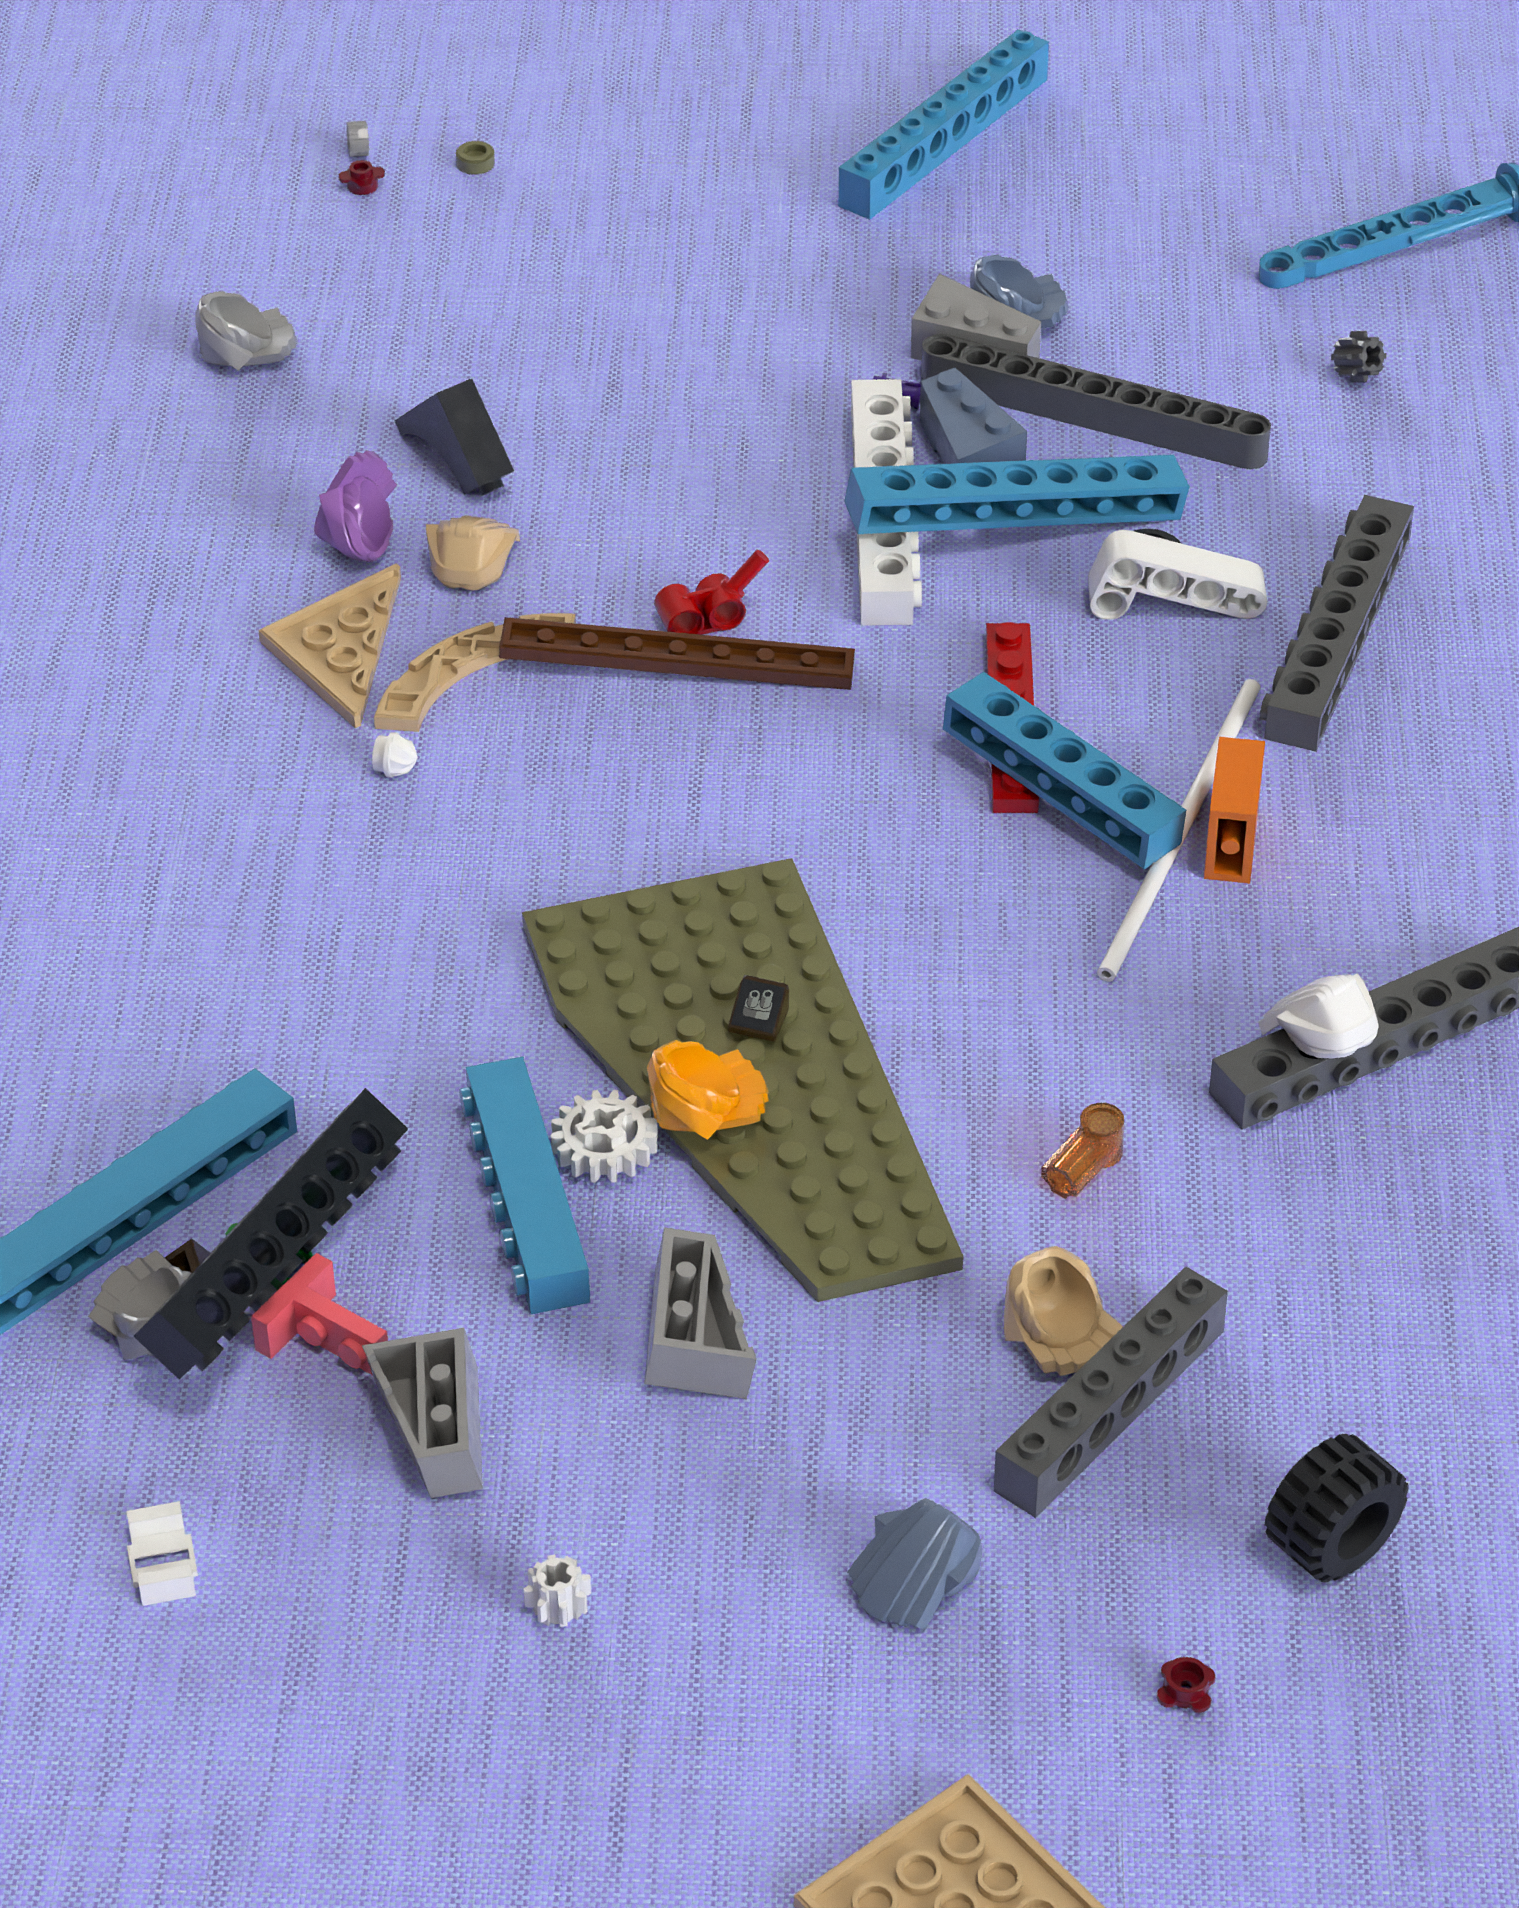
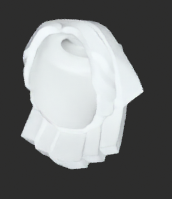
M1358 973L1355 975L1339 974L1319 978L1278 1001L1263 1015L1264 1018L1258 1022L1262 1035L1280 1025L1301 1051L1317 1058H1341L1352 1055L1358 1048L1371 1044L1379 1028L1370 994Z

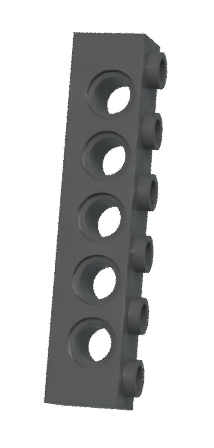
M1187 1266L1184 1267L995 1451L994 1492L1036 1518L1224 1332L1228 1291Z

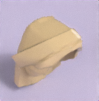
M462 516L461 518L441 520L439 524H426L432 572L441 583L449 588H464L473 591L480 590L497 582L503 573L506 559L514 541L520 542L519 529L511 528L509 524L500 523L491 518Z
M1057 1246L1047 1247L1025 1256L1016 1262L1011 1269L1007 1279L1005 1294V1341H1022L1031 1357L1044 1373L1057 1372L1060 1376L1076 1373L1123 1328L1117 1320L1103 1310V1301L1088 1265L1073 1253Z

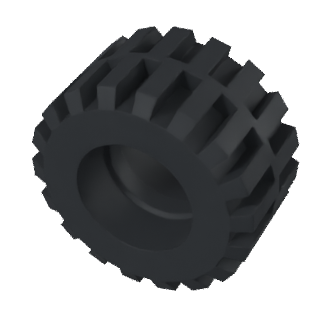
M1345 1433L1339 1434L1335 1438L1330 1437L1307 1452L1283 1478L1267 1508L1269 1511L1265 1517V1526L1267 1527L1265 1532L1273 1543L1313 1578L1321 1582H1329L1332 1579L1336 1581L1348 1573L1351 1574L1366 1563L1390 1537L1406 1507L1408 1500L1406 1496L1409 1491L1408 1483L1405 1482L1406 1478L1357 1436L1353 1434L1349 1436Z

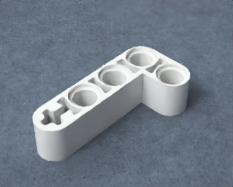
M1130 530L1115 531L1107 536L1088 575L1090 608L1092 613L1101 619H1118L1123 616L1129 609L1136 592L1244 619L1257 617L1263 613L1267 606L1264 573L1258 564Z

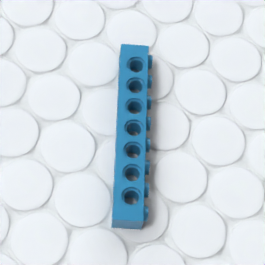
M1017 29L839 166L838 206L869 220L1047 81L1049 41L1034 36L1028 31Z
M1174 455L854 467L850 471L844 502L857 534L1181 520L1190 486Z

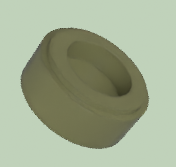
M469 141L462 144L456 150L457 168L466 174L473 175L490 171L495 165L493 147L482 141Z

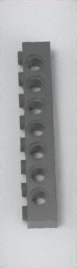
M1364 495L1357 511L1350 510L1345 526L1346 536L1339 535L1335 544L1334 562L1329 560L1326 562L1321 580L1322 587L1316 586L1313 590L1309 606L1310 614L1303 613L1297 631L1298 640L1291 639L1285 656L1286 666H1279L1277 668L1272 687L1273 695L1266 693L1263 699L1260 719L1266 721L1264 739L1317 751L1410 541L1414 512L1413 505Z
M1519 927L1368 991L1375 1009L1379 1028L1373 1042L1368 1046L1358 1048L1352 1055L1341 1058H1317L1313 1055H1308L1295 1045L1283 1028L1213 1058L1209 1094L1243 1130L1261 1121H1268L1277 1114L1297 1105L1309 1103L1316 1097L1340 1086L1350 1085L1357 1079L1381 1068L1391 1067L1397 1061L1415 1053L1427 1051L1436 1044L1456 1035L1468 1033L1475 1027L1499 1016L1509 1015L1519 1008Z

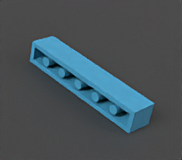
M524 1057L466 1067L467 1087L459 1088L461 1107L464 1117L473 1116L474 1122L469 1123L474 1152L483 1151L484 1157L479 1158L480 1170L484 1186H493L495 1191L490 1193V1204L495 1223L504 1222L505 1229H500L504 1256L506 1259H515L516 1265L511 1266V1275L516 1296L525 1295L530 1314L590 1303L589 1268Z

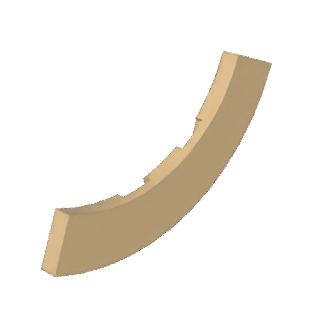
M545 613L519 616L521 619L576 623V616L573 613ZM488 622L464 630L437 643L408 664L409 669L398 680L392 681L382 696L374 715L375 729L419 732L428 710L449 687L479 669L508 660L499 658L503 624L494 626L493 622Z

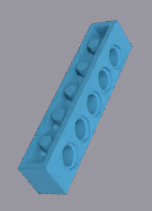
M985 672L980 673L946 695L943 721L944 731L1143 869H1146L1181 844L1187 811L1185 808Z

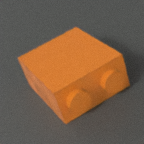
M1219 737L1209 813L1204 879L1250 884L1265 741Z

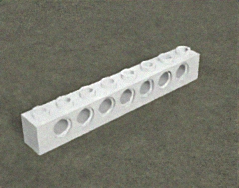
M901 379L851 380L854 467L914 465L913 447H910L912 446L910 396H902ZM918 532L857 534L861 626L913 625V607H922V582L913 581V579H920V553H912L918 552Z

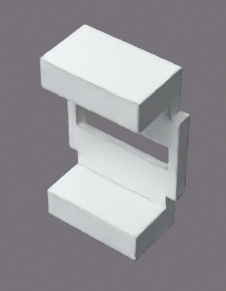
M180 1501L126 1511L132 1545H127L133 1587H139L142 1606L196 1596L193 1577L198 1576L191 1534L185 1535ZM185 1550H188L190 1559L136 1568L135 1560Z

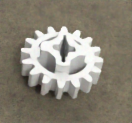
M593 1090L592 1099L587 1101L579 1095L574 1096V1108L562 1105L559 1108V1118L552 1119L551 1148L553 1154H558V1165L560 1167L571 1165L572 1176L575 1178L584 1172L590 1173V1182L596 1183L600 1175H607L611 1183L617 1182V1173L624 1172L632 1178L636 1176L635 1165L648 1167L650 1165V1154L657 1153L658 1150L657 1120L651 1118V1108L649 1105L637 1108V1097L634 1095L629 1096L624 1101L620 1100L618 1090H613L608 1098H602L598 1090Z

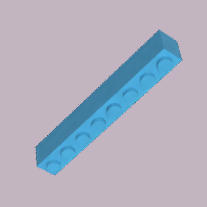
M254 1068L238 1080L229 1083L223 1090L202 1104L193 1107L186 1115L162 1131L153 1134L147 1141L123 1157L114 1160L110 1166L86 1182L74 1187L71 1192L47 1208L38 1211L31 1219L7 1235L0 1237V1335L297 1132L294 1098Z

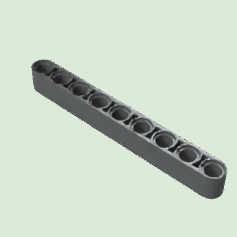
M932 335L927 337L922 343V380L955 367L998 406L1243 469H1258L1267 463L1271 423L1263 415L949 335Z

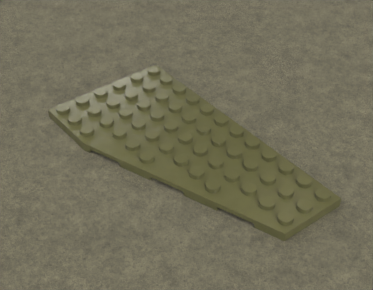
M792 858L522 912L523 928L557 1022L564 1029L569 1027L606 1067L607 1076L627 1097L631 1095L637 1097V1108L644 1105H649L651 1108V1090L647 1066L654 1050L674 1040L698 1042L705 1049L713 1051L718 1056L738 1049L743 1058L750 1060L754 1069L761 1072L768 1088L769 1101L765 1103V1113L761 1114L759 1122L716 1130L708 1140L696 1132L663 1130L689 1156L695 1171L733 1212L740 1211L780 1254L781 1263L817 1302L963 1270L964 1256ZM744 975L785 983L789 987V1010L775 1042L728 1032V1025L737 992ZM651 1108V1117L654 1118L653 1111Z

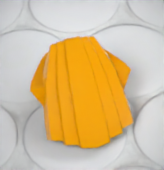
M674 1040L654 1050L647 1066L651 1090V1108L654 1118L663 1129L696 1132L708 1140L716 1130L759 1122L761 1114L765 1113V1103L769 1101L764 1078L760 1071L754 1069L750 1060L743 1058L738 1049L718 1056L713 1051L705 1049L698 1042Z

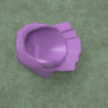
M374 451L356 452L354 456H349L345 460L328 490L319 495L321 505L314 525V533L319 539L329 543L349 558L363 562L377 561L390 545L389 539L393 531V520L390 517V508L386 498L395 489L397 484L392 479L393 473L387 468V463Z

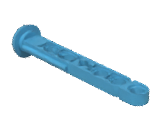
M1501 163L1497 167L1495 178L1300 241L1292 249L1288 245L1269 251L1260 258V282L1269 288H1286L1304 282L1305 278H1316L1504 215H1508L1514 222H1519V165L1516 163ZM1453 209L1462 211V213L1451 214L1445 211ZM1413 221H1423V222H1426V223H1428V224H1426V225H1413V224H1410V222H1413ZM1353 244L1357 247L1348 249L1342 248L1340 245ZM1305 256H1319V257H1321L1322 259H1319V260H1307V259H1305V258H1303V257H1305ZM1273 267H1281L1286 270L1282 272H1272L1268 269Z

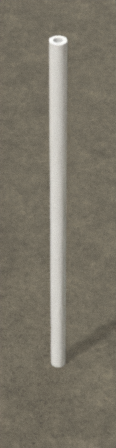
M1253 679L1244 681L1181 805L1187 810L1182 842L1175 849L1151 864L1097 971L1100 979L1107 982L1115 979L1213 784L1219 737H1237L1261 687L1257 681Z

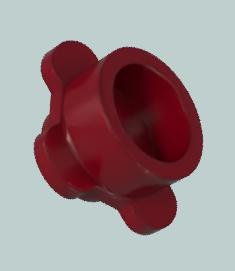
M358 160L352 162L349 169L340 172L338 176L341 183H347L349 192L356 195H368L377 190L378 179L385 176V170L382 167H373L369 161Z
M1179 1657L1162 1665L1161 1675L1164 1678L1163 1687L1157 1690V1700L1162 1706L1171 1708L1176 1705L1181 1708H1191L1197 1713L1205 1712L1211 1707L1212 1699L1208 1695L1209 1686L1215 1683L1216 1675L1210 1667L1192 1657Z

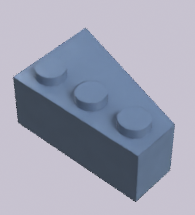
M955 367L921 381L920 423L933 451L938 452L942 464L1026 461L1027 430Z

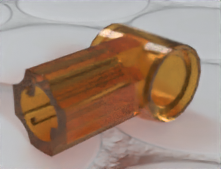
M1109 1103L1091 1104L1082 1111L1080 1126L1041 1168V1178L1047 1182L1052 1192L1064 1199L1068 1196L1077 1197L1102 1168L1114 1166L1120 1161L1123 1156L1124 1115L1122 1111Z

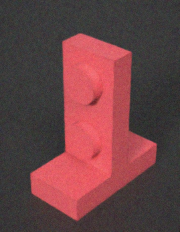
M318 1253L311 1257L251 1316L255 1350L270 1359L298 1333L307 1343L313 1346H321L339 1356L348 1366L355 1369L360 1368L371 1375L373 1374L362 1345L388 1341V1335L386 1330L331 1301L336 1296L333 1263Z

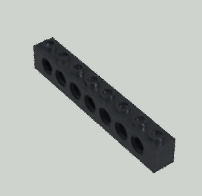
M365 1088L330 1123L133 1337L179 1380L194 1365L201 1371L205 1370L224 1349L217 1341L222 1336L230 1341L251 1319L244 1311L250 1306L256 1312L275 1293L277 1289L270 1282L276 1277L282 1283L301 1264L303 1260L296 1253L302 1249L308 1254L328 1233L322 1227L323 1223L327 1221L333 1226L352 1207L353 1204L347 1199L350 1193L356 1199L359 1198L378 1178L371 1170L376 1167L382 1172L402 1151L395 1143L404 1135L408 1128Z

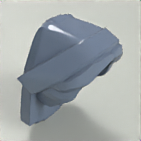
M998 254L979 258L973 267L970 275L971 289L1041 321V328L1053 327L1056 322H1061L1064 315H1067L1069 305L1065 291L1061 290L1059 282L1054 281L1052 274L1034 278L1033 274L1024 268L1018 260L1002 257Z
M928 1498L918 1501L905 1510L875 1516V1537L847 1572L854 1582L851 1588L859 1596L858 1603L867 1614L884 1622L892 1621L904 1627L910 1624L925 1630L941 1600L946 1596L957 1594L963 1589L964 1585L971 1583L976 1577L983 1553L979 1534L965 1521Z

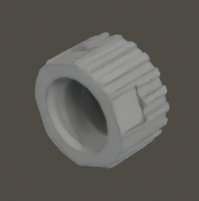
M366 121L347 122L346 131L349 156H368L369 137Z

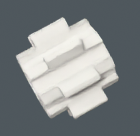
M550 1555L547 1556L546 1561L542 1563L537 1562L533 1568L527 1570L528 1586L523 1588L525 1607H533L535 1615H538V1622L547 1626L553 1623L564 1627L568 1626V1622L573 1618L578 1620L582 1614L587 1613V1596L591 1594V1578L588 1574H582L580 1566L577 1567V1560L568 1556L563 1559Z

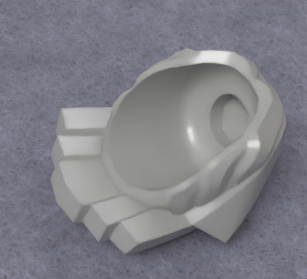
M224 291L203 295L199 300L195 312V322L200 343V354L207 363L232 366L239 371L243 366L283 361L285 356H289L291 350L296 348L297 338L293 326L288 323L286 316L280 314L278 308L259 312V309L254 304L246 301L245 297Z
M157 1250L144 1258L138 1257L129 1265H122L107 1278L101 1286L102 1291L94 1300L95 1307L88 1317L117 1338L124 1360L146 1354L153 1356L133 1336L191 1273L172 1266Z

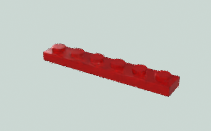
M986 623L987 674L1034 706L1030 623ZM991 763L993 813H1038L1039 796Z

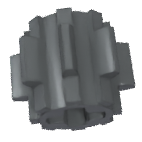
M1351 331L1350 338H1339L1334 344L1335 350L1334 354H1331V360H1334L1335 371L1339 372V376H1350L1351 382H1367L1368 375H1378L1384 368L1383 362L1386 359V353H1384L1382 348L1384 344L1378 337H1368L1367 331Z

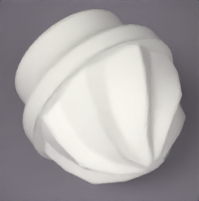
M391 732L388 736L379 735L376 738L372 754L374 771L384 772L386 777L393 778L394 776L406 774L413 768L418 757L412 741L394 732Z

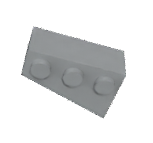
M942 274L937 276L912 317V359L922 360L923 341L927 337L937 334L949 335L1040 358L1041 321Z
M664 1227L655 1267L644 1384L747 1399L757 1359L753 1347L748 1346L742 1329L744 1320L740 1309L735 1308L730 1293L731 1281L715 1235Z
M459 1328L362 1345L376 1385L430 1498L483 1489L478 1367L465 1329Z

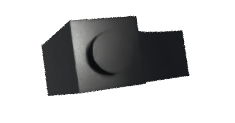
M472 378L434 394L394 420L401 436L404 434L416 435L425 440L438 452L452 471L464 495L477 489L481 496L493 492L504 486L503 477L514 472Z

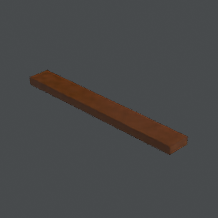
M510 617L504 618L499 646V658L846 690H851L855 649Z

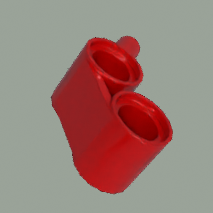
M756 549L731 578L721 573L711 574L699 582L695 592H690L689 588L679 583L670 584L661 589L655 597L654 606L667 632L703 635L716 631L730 630L738 626L746 614L745 605L741 600L744 596L743 590L769 562L768 557L762 551Z

